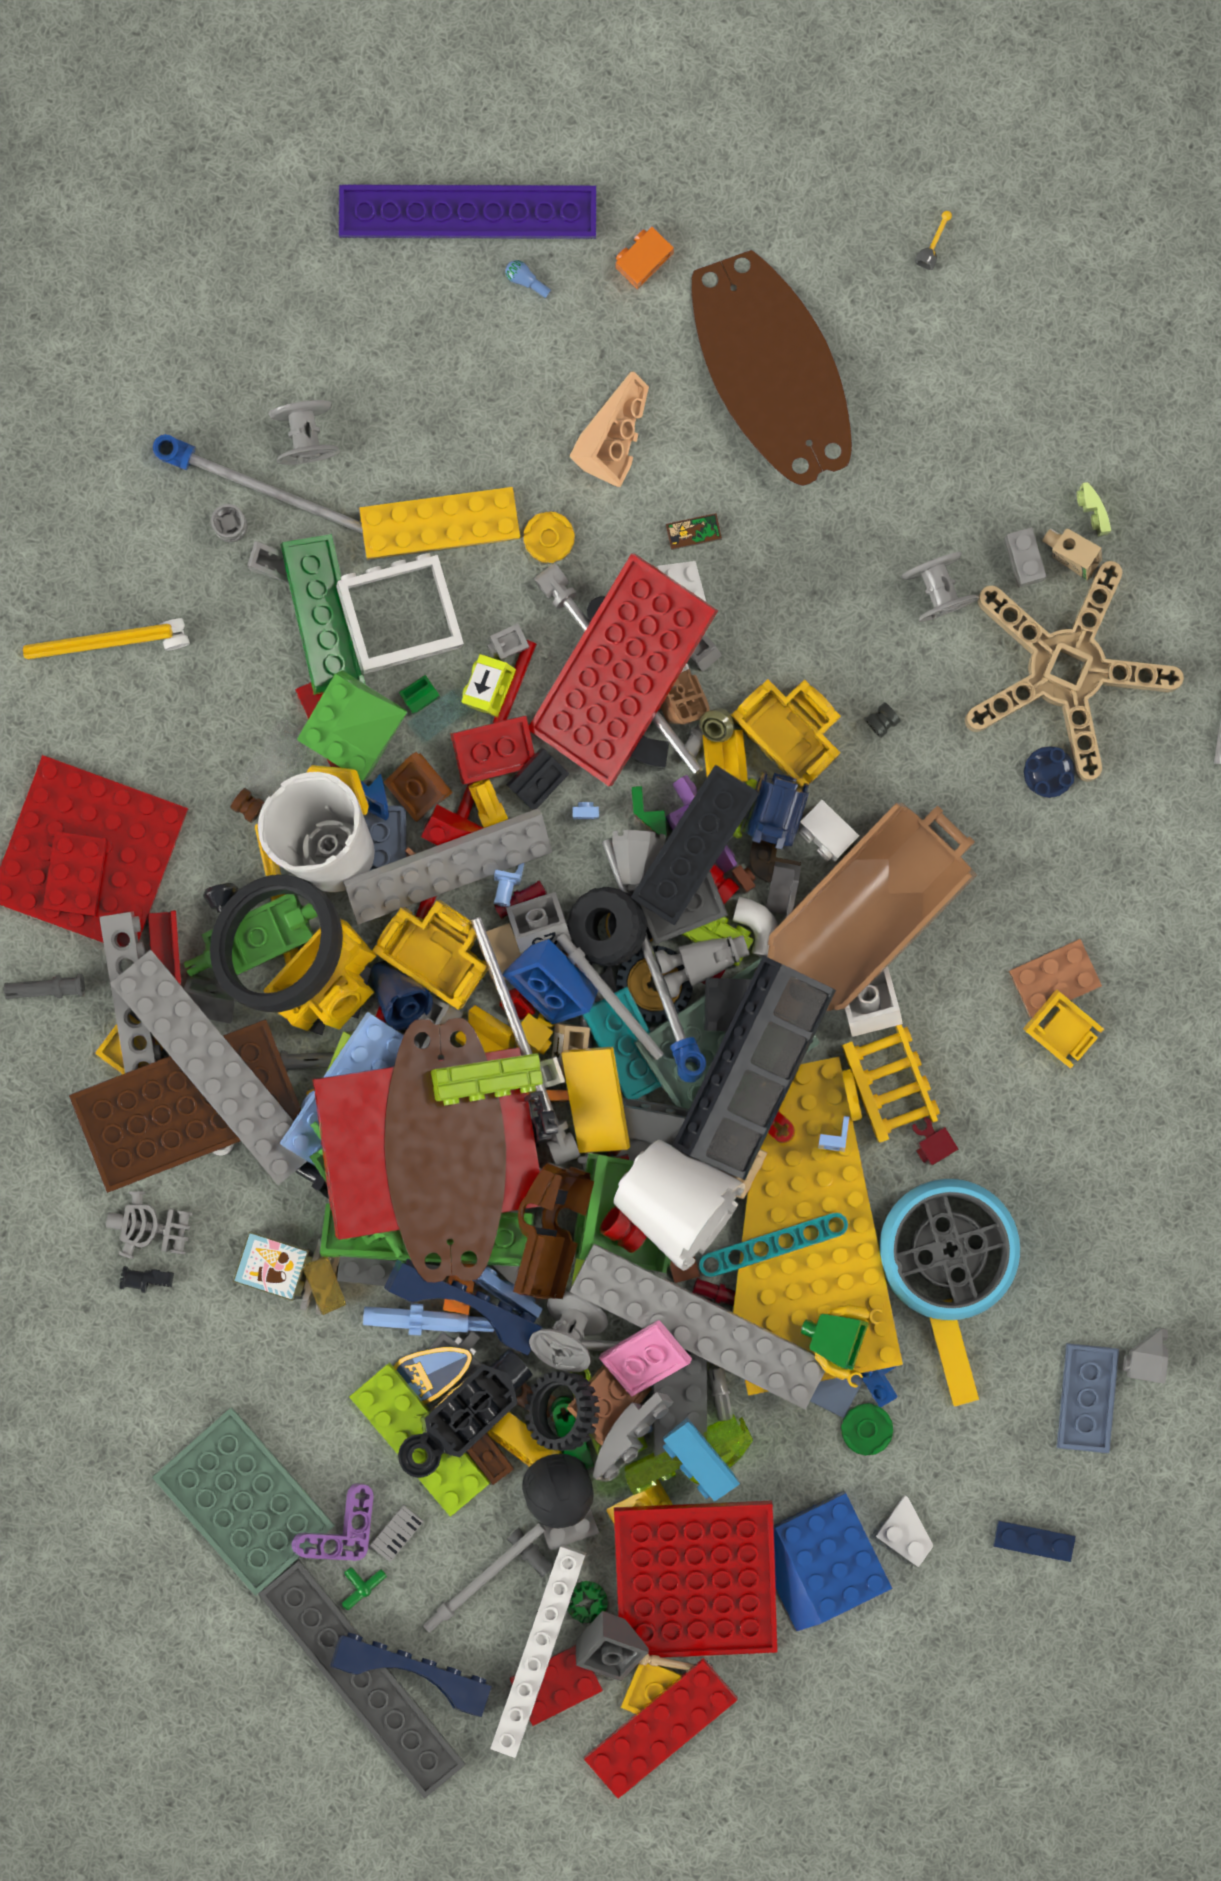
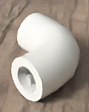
M739 897L733 922L747 925L753 930L755 938L751 953L759 957L763 955L767 957L769 935L778 927L776 918L765 906L751 899Z

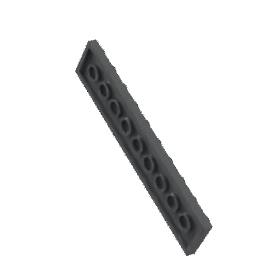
M300 1560L258 1594L424 1799L465 1766L466 1763L388 1668L372 1669L358 1675H353L330 1667L339 1637L342 1635L347 1637L348 1632L359 1636L362 1635Z

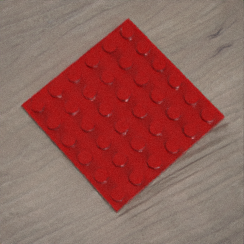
M42 755L0 866V905L102 943L104 942L100 917L134 911V917H139L141 932H137L139 942L148 920V913L151 912L189 809ZM55 831L108 839L96 916L43 909ZM120 932L117 936V942L120 946L126 947L130 943V937L127 933Z
M772 1500L614 1507L618 1617L624 1618L649 1649V1656L657 1655L660 1658L778 1653Z

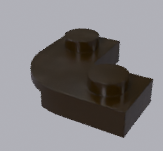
M760 840V843L752 841L750 864L754 873L763 881L771 883L775 861L801 866L799 861L776 857L778 849L775 848L776 844Z

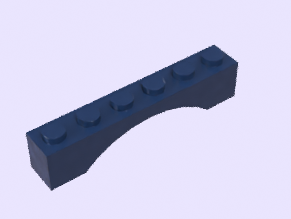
M407 1258L405 1262L397 1259L384 1286L388 1292L412 1303L424 1299L442 1298L467 1304L486 1317L494 1328L499 1341L508 1347L529 1355L531 1351L529 1339L534 1332L542 1328L535 1322L536 1317L523 1311L520 1316L512 1312L514 1307L502 1301H499L498 1305L489 1301L490 1296L476 1290L475 1294L466 1291L468 1286L456 1280H453L452 1284L444 1280L435 1283L427 1282L417 1272L411 1259Z
M348 1632L347 1637L343 1635L339 1637L330 1667L353 1675L378 1668H398L411 1671L435 1685L447 1698L453 1709L476 1717H482L492 1687L485 1684L486 1679L471 1675L470 1679L461 1676V1670L447 1666L446 1671L436 1667L437 1662L422 1658L421 1662L411 1659L413 1655L399 1649L397 1653L387 1651V1645L373 1641L372 1645L362 1642V1636Z

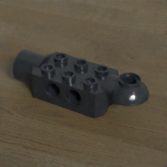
M507 1349L490 1366L478 1364L421 1417L423 1433L412 1435L401 1444L398 1459L403 1471L413 1477H427L438 1468L443 1453L460 1458L518 1404L515 1392L533 1376L525 1363L513 1351ZM417 1448H421L425 1452V1459L421 1463H416L412 1457L414 1450Z

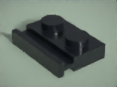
M541 747L506 786L531 810H535L562 783L569 773Z

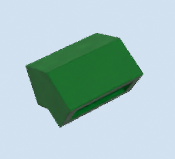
M426 675L398 692L413 715L440 698V695Z

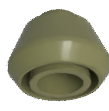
M716 708L705 712L700 718V729L709 740L725 742L732 736L733 718L727 710Z

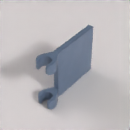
M859 1375L851 1377V1382L858 1385L856 1388L850 1386L846 1379L835 1378L820 1381L810 1402L844 1418L863 1380Z

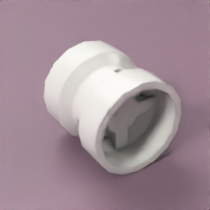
M182 618L172 619L159 624H170L172 626L173 636L163 641L165 651L175 650L190 644L188 636L184 634L185 624Z

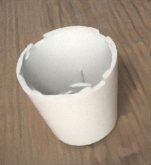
M308 772L293 776L281 783L282 787L271 797L268 796L262 806L258 820V834L261 845L266 854L277 865L300 879L312 883L322 891H344L346 889L343 881L368 872L374 860V843L359 802L348 785L331 774Z
M657 1140L645 1151L640 1152L629 1172L622 1177L613 1203L677 1267L684 1271L695 1263L696 1260L693 1257L698 1252L703 1255L722 1231L738 1206V1203L734 1200L737 1195L739 1197L743 1195L745 1184L705 1162L672 1147V1145L662 1140Z

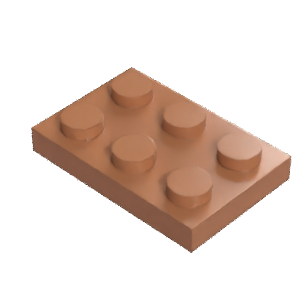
M1081 939L1009 971L1030 1018L1038 1012L1056 989L1069 1000H1072L1102 986Z
M604 1364L589 1381V1386H593L596 1391L592 1395L598 1396L599 1399L595 1406L600 1407V1413H595V1417L599 1418L598 1424L592 1425L596 1430L594 1434L590 1435L600 1445H603L612 1426L632 1402L640 1404L652 1390L651 1387H648L631 1397ZM576 1398L567 1407L575 1418L577 1417L578 1410Z

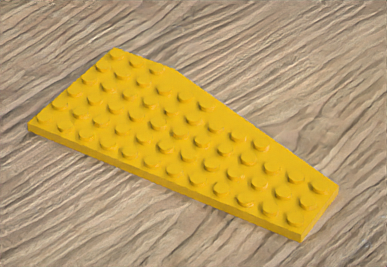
M834 1057L800 1065L779 1109V1112L794 1125L795 1136L790 1142L780 1143L767 1134L760 1148L767 1152V1155L747 1195L742 1242L832 1213H840L846 1217L848 1221L847 1231L840 1237L738 1269L733 1313L815 1354L814 1351L810 1350L812 1338L801 1334L802 1325L805 1320L808 1319L818 1323L821 1314L828 1315L831 1309L845 1305L867 1308V1311L875 1308L880 1309L883 1313L874 1312L872 1319L881 1323L868 1324L853 1369L858 1370L860 1373L900 1366L903 1363L854 1125L843 1081L840 1058ZM848 1116L849 1123L845 1151L819 1149L820 1134L841 1137L843 1118ZM778 1122L775 1123L774 1127L779 1131L777 1136L784 1135L787 1137L789 1135L787 1131L789 1126L783 1127ZM834 1217L829 1221L828 1226L832 1232L836 1233L843 1229L844 1223L840 1218ZM810 1225L804 1229L803 1234L807 1240L811 1241L818 1237L819 1231L815 1226ZM785 1233L779 1237L778 1242L782 1248L787 1249L792 1247L794 1239L790 1234ZM761 1241L754 1245L753 1251L757 1256L763 1257L767 1255L769 1247L765 1242ZM740 1252L739 1264L742 1263L744 1259V1255L742 1252ZM825 1372L820 1381L835 1379L837 1377ZM745 1380L748 1396L769 1392Z

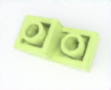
M1088 482L1082 483L1080 491L1076 493L1078 506H1083L1084 512L1094 511V514L1091 515V525L1093 530H1097L1098 536L1108 535L1111 532V527L1105 507Z

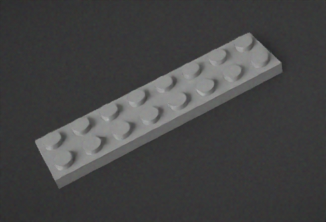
M538 808L344 880L343 883L356 922L359 925L397 911L402 907L413 905L493 875L495 870L504 871L552 853L542 813Z

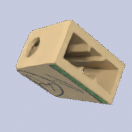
M1050 528L1043 538V542L1053 548L1054 559L1087 581L1102 561V548L1070 529H1066L1061 535Z

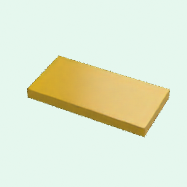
M613 1047L564 1050L561 1055L579 1153L628 1150L630 1142Z

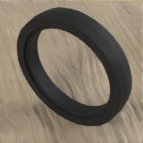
M270 875L254 880L230 898L216 920L210 941V959L215 977L221 987L232 998L246 1007L272 1013L297 1008L317 995L333 975L342 950L343 932L341 920L331 900L318 887L308 881L290 875ZM282 894L304 897L315 909L321 929L319 949L311 967L301 979L281 991L258 993L247 989L239 980L232 961L233 941L240 923L251 909L270 897Z

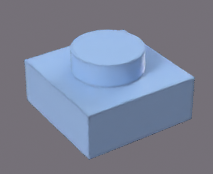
M579 802L578 807H573V819H599V807H594L593 802Z

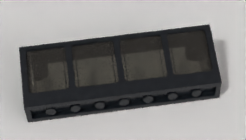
M763 955L672 1147L745 1180L836 990Z

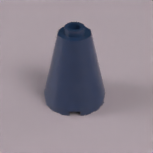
M387 961L378 962L372 967L370 980L384 1019L389 1026L398 1031L407 1030L414 1020H419L424 1013L426 1016L430 1013L433 1006V997L426 988Z

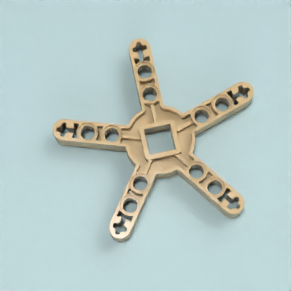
M1107 561L1098 569L1072 628L1055 631L1051 634L998 587L987 586L981 591L978 599L979 607L1032 655L1029 660L1028 677L973 707L967 713L965 724L969 730L973 732L982 731L1040 697L1053 705L1062 706L1077 776L1085 782H1090L1101 774L1102 763L1088 699L1099 690L1101 685L1161 692H1172L1181 686L1184 677L1179 668L1105 659L1102 648L1094 639L1122 577V568L1118 563ZM1108 569L1113 570L1112 575L1115 577H1112L1106 586L1101 585L1106 578L1105 572ZM1094 592H1101L1104 595L1105 601L1103 604L1094 602L1092 598ZM994 594V602L987 604L985 602L986 595ZM1003 602L1005 605L996 613L995 610ZM1006 610L1013 611L1016 615V620L1014 622L1005 621L1003 612ZM1082 616H1091L1094 619V626L1090 628L1084 626ZM1026 627L1033 629L1035 638L1032 640L1024 638L1022 629ZM1059 652L1084 662L1075 685L1050 674ZM1118 667L1124 671L1125 677L1123 680L1114 678L1112 674L1113 668ZM1145 670L1150 674L1151 679L1149 683L1140 681L1138 678L1139 671ZM1170 673L1172 674V678L1176 679V681L1171 685H1169L1168 680L1160 679L1157 682V684H1155L1158 677L1164 678L1168 676ZM1023 687L1028 691L1029 697L1027 700H1021L1016 696L1017 688ZM994 701H1003L1006 704V711L1004 713L996 712L993 707ZM988 710L990 715L981 721L982 725L978 722H972L974 713L980 716ZM1074 712H1079L1084 716V723L1082 725H1077L1072 721V714ZM1084 737L1089 741L1090 747L1088 750H1081L1078 747V738ZM1090 753L1093 756L1088 758L1089 766L1095 767L1091 775H1089V772L1083 771V768L1087 766L1086 758L1080 759V756H1087Z

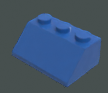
M549 939L531 945L502 974L552 1024L590 1012L598 993L597 988L575 964L573 965L568 957Z

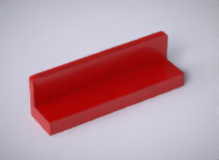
M176 910L148 913L150 950L153 951L181 985Z

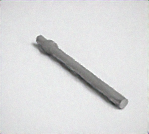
M563 932L556 940L568 953V959L573 965H578L655 1060L659 1059L664 1053L585 959V953L581 948H576Z
M540 1522L451 1601L448 1603L444 1602L437 1609V1613L423 1624L424 1628L430 1633L444 1620L448 1621L455 1615L457 1608L546 1531L545 1527Z

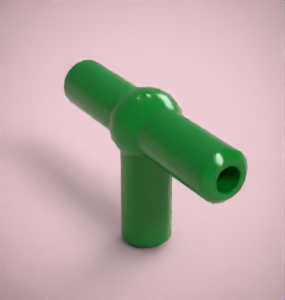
M352 1567L347 1569L344 1575L357 1590L342 1602L343 1607L346 1610H350L362 1598L369 1596L371 1591L387 1577L385 1572L379 1569L364 1582Z

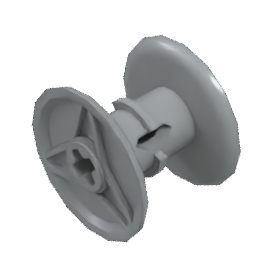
M326 400L302 401L280 406L268 413L273 420L289 421L291 431L288 433V436L293 440L294 449L278 456V464H304L325 460L340 453L337 446L319 445L318 434L320 433V428L316 427L314 416L321 415L331 409V402Z
M955 552L933 559L902 574L901 577L904 580H911L922 576L927 588L925 592L927 595H930L934 608L922 614L919 622L941 617L979 599V596L975 594L958 598L954 588V584H956L955 579L951 580L946 566L959 560L962 552Z
M565 1292L563 1299L549 1298L547 1301L548 1312L556 1322L553 1329H541L534 1332L529 1339L530 1348L544 1363L558 1370L581 1372L587 1369L591 1362L589 1352L581 1342L585 1335H596L603 1332L608 1325L607 1316L598 1305L574 1293Z

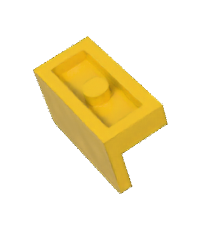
M733 730L732 736L725 742L711 741L703 734L707 777L713 767L718 765L741 781L747 782L743 730Z
M476 1005L469 1010L468 1023L476 1032L484 1052L514 1048L515 1036L511 1027ZM460 1031L455 1035V1040L464 1045L466 1043V1036Z

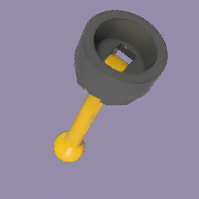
M948 210L942 213L943 219L930 247L921 249L915 259V263L918 266L927 270H933L937 262V254L934 248L947 221L952 218V213Z

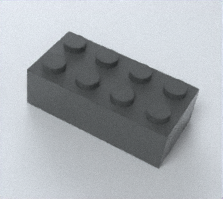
M688 1354L692 1358L690 1364L654 1384V1394L656 1392L667 1394L674 1402L668 1408L669 1411L664 1417L654 1421V1460H680L677 1456L672 1459L665 1451L663 1445L666 1443L663 1437L687 1417L707 1440V1363L705 1359L695 1354Z

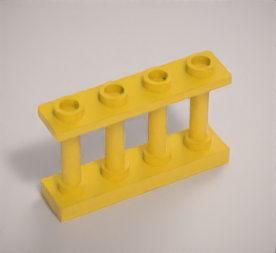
M902 1024L895 1026L897 1033L861 1047L859 1045L854 1046L853 1042L841 1045L849 1068L853 1072L855 1084L878 1143L889 1140L888 1134L891 1133L892 1129L929 1116L931 1122L934 1123L938 1121L936 1115L940 1114L935 1099L931 1101L927 1091L931 1090L928 1079L926 1075L921 1077L918 1066L922 1065L917 1051L912 1052L909 1042L912 1041L909 1029L907 1026L903 1028ZM898 1043L902 1044L906 1055L905 1058L868 1071V1069L863 1071L860 1061L864 1059V1056ZM908 1067L911 1068L916 1082L879 1096L877 1093L872 1095L869 1085L873 1084L874 1080ZM920 1092L925 1106L889 1120L881 1118L878 1109H881L882 1105Z

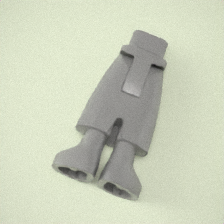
M743 935L733 939L729 936L727 938L711 939L678 947L679 954L669 955L663 950L655 952L662 974L671 971L677 966H685L683 970L663 975L671 998L679 995L682 983L689 980L691 986L705 981L706 978H711L722 972L735 962H740L739 958L750 955Z

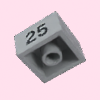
M556 892L506 908L521 954L531 945L547 939L554 943L560 951L564 950L556 940L563 932L571 940Z

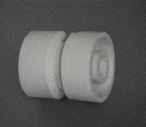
M221 505L212 514V528L224 542H238L247 533V520L242 511L235 505Z

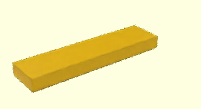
M950 1298L942 1301L952 1302V1299ZM929 1317L953 1406L979 1400L958 1320H940Z

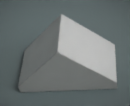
M255 541L247 565L249 570L289 583L282 552Z

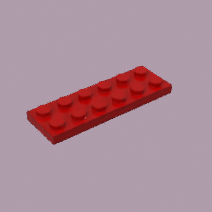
M703 1658L584 1757V1760L619 1799L738 1700V1697Z

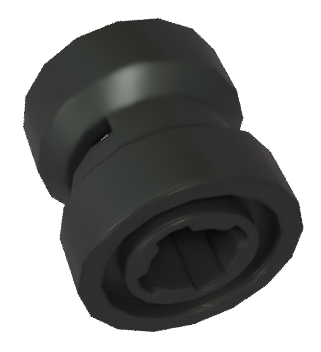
M886 702L878 707V713L870 714L865 718L866 723L880 738L887 734L891 726L895 727L901 722L899 716Z

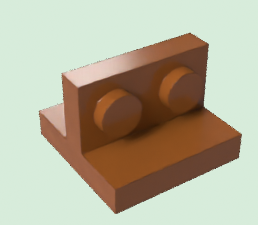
M417 752L411 754L383 782L416 822L421 820L436 804L441 803L453 793L423 755Z

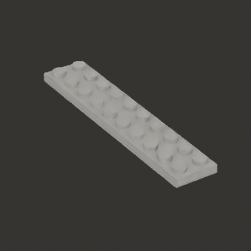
M149 950L110 982L112 987L278 1185L307 1162L280 1144L294 1122L152 950Z
M593 1243L570 1288V1292L643 1329L660 1320L683 1349L803 1409H806L825 1373L815 1359L814 1353Z

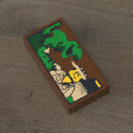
M716 513L666 524L671 550L722 540Z

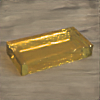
M327 1256L302 1266L322 1315L347 1305Z

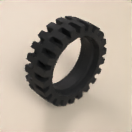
M571 1372L544 1374V1377H539L536 1380L537 1384L531 1386L530 1389L533 1393H528L526 1397L530 1404H525L524 1410H529V1414L524 1416L525 1421H530V1424L526 1426L528 1431H533L531 1437L534 1440H538L537 1443L540 1446L551 1450L564 1451L582 1447L584 1445L583 1442H588L591 1439L589 1434H594L596 1430L592 1425L598 1424L599 1418L595 1417V1413H600V1407L595 1406L599 1399L598 1396L592 1395L596 1392L594 1387L589 1386L590 1382L587 1379H583V1376ZM565 1385L573 1392L578 1410L576 1422L572 1430L566 1436L558 1437L552 1432L548 1424L546 1412L552 1392L559 1386Z

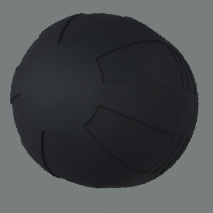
M552 1454L543 1457L533 1463L523 1477L522 1490L528 1509L540 1523L547 1527L559 1529L578 1524L584 1519L593 1503L594 1490L588 1470L580 1459L572 1455Z

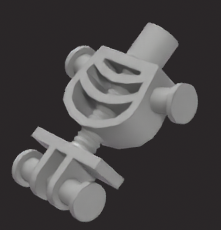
M129 1191V1194H132V1205H126L124 1215L108 1213L106 1228L121 1230L120 1241L125 1242L123 1250L119 1251L120 1255L133 1259L134 1256L132 1254L135 1246L145 1247L150 1245L157 1233L164 1235L161 1251L167 1252L170 1239H174L173 1249H170V1252L186 1254V1251H183L185 1241H188L189 1237H184L185 1229L190 1230L191 1226L188 1225L189 1216L193 1214L192 1212L177 1210L179 1214L178 1223H173L175 1209H168L166 1224H159L156 1209L151 1205H143V1194H145V1191ZM136 1209H139L142 1221L138 1220ZM145 1209L151 1213L153 1222L147 1221ZM172 1227L179 1228L178 1235L171 1234ZM135 1230H140L137 1237L134 1240H131L133 1234L135 1233ZM145 1232H151V1235L147 1239V1241L142 1243L139 1242L143 1238Z

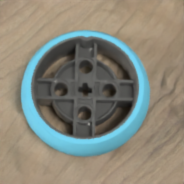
M939 1179L915 1187L898 1200L883 1224L879 1251L885 1279L895 1295L904 1304L914 1311L934 1319L961 1320L986 1311L996 1304L1007 1292L1019 1266L1020 1240L1017 1227L1010 1212L994 1194L969 1181ZM947 1197L962 1198L978 1205L992 1218L994 1223L981 1227L969 1215L951 1210ZM923 1205L927 1218L915 1230L911 1241V1248L897 1252L898 1239L904 1223L912 1212ZM940 1217H945L949 1222L947 1230L939 1232L935 1227V1222ZM977 1234L981 1238V1245L977 1249H971L968 1245V1239L970 1236ZM950 1242V1245L956 1246V1250L952 1251L953 1256L949 1257V1254L943 1253V1249L947 1248L946 1243ZM1001 1247V1259L996 1274L991 1282L977 1294L973 1281L983 1271L987 1263L989 1251ZM922 1250H928L931 1253V1261L927 1264H921L918 1261V1254ZM956 1267H960L964 1271V1277L959 1282H954L950 1275L951 1271ZM918 1272L930 1284L949 1289L952 1302L938 1301L923 1295L908 1282L905 1276Z

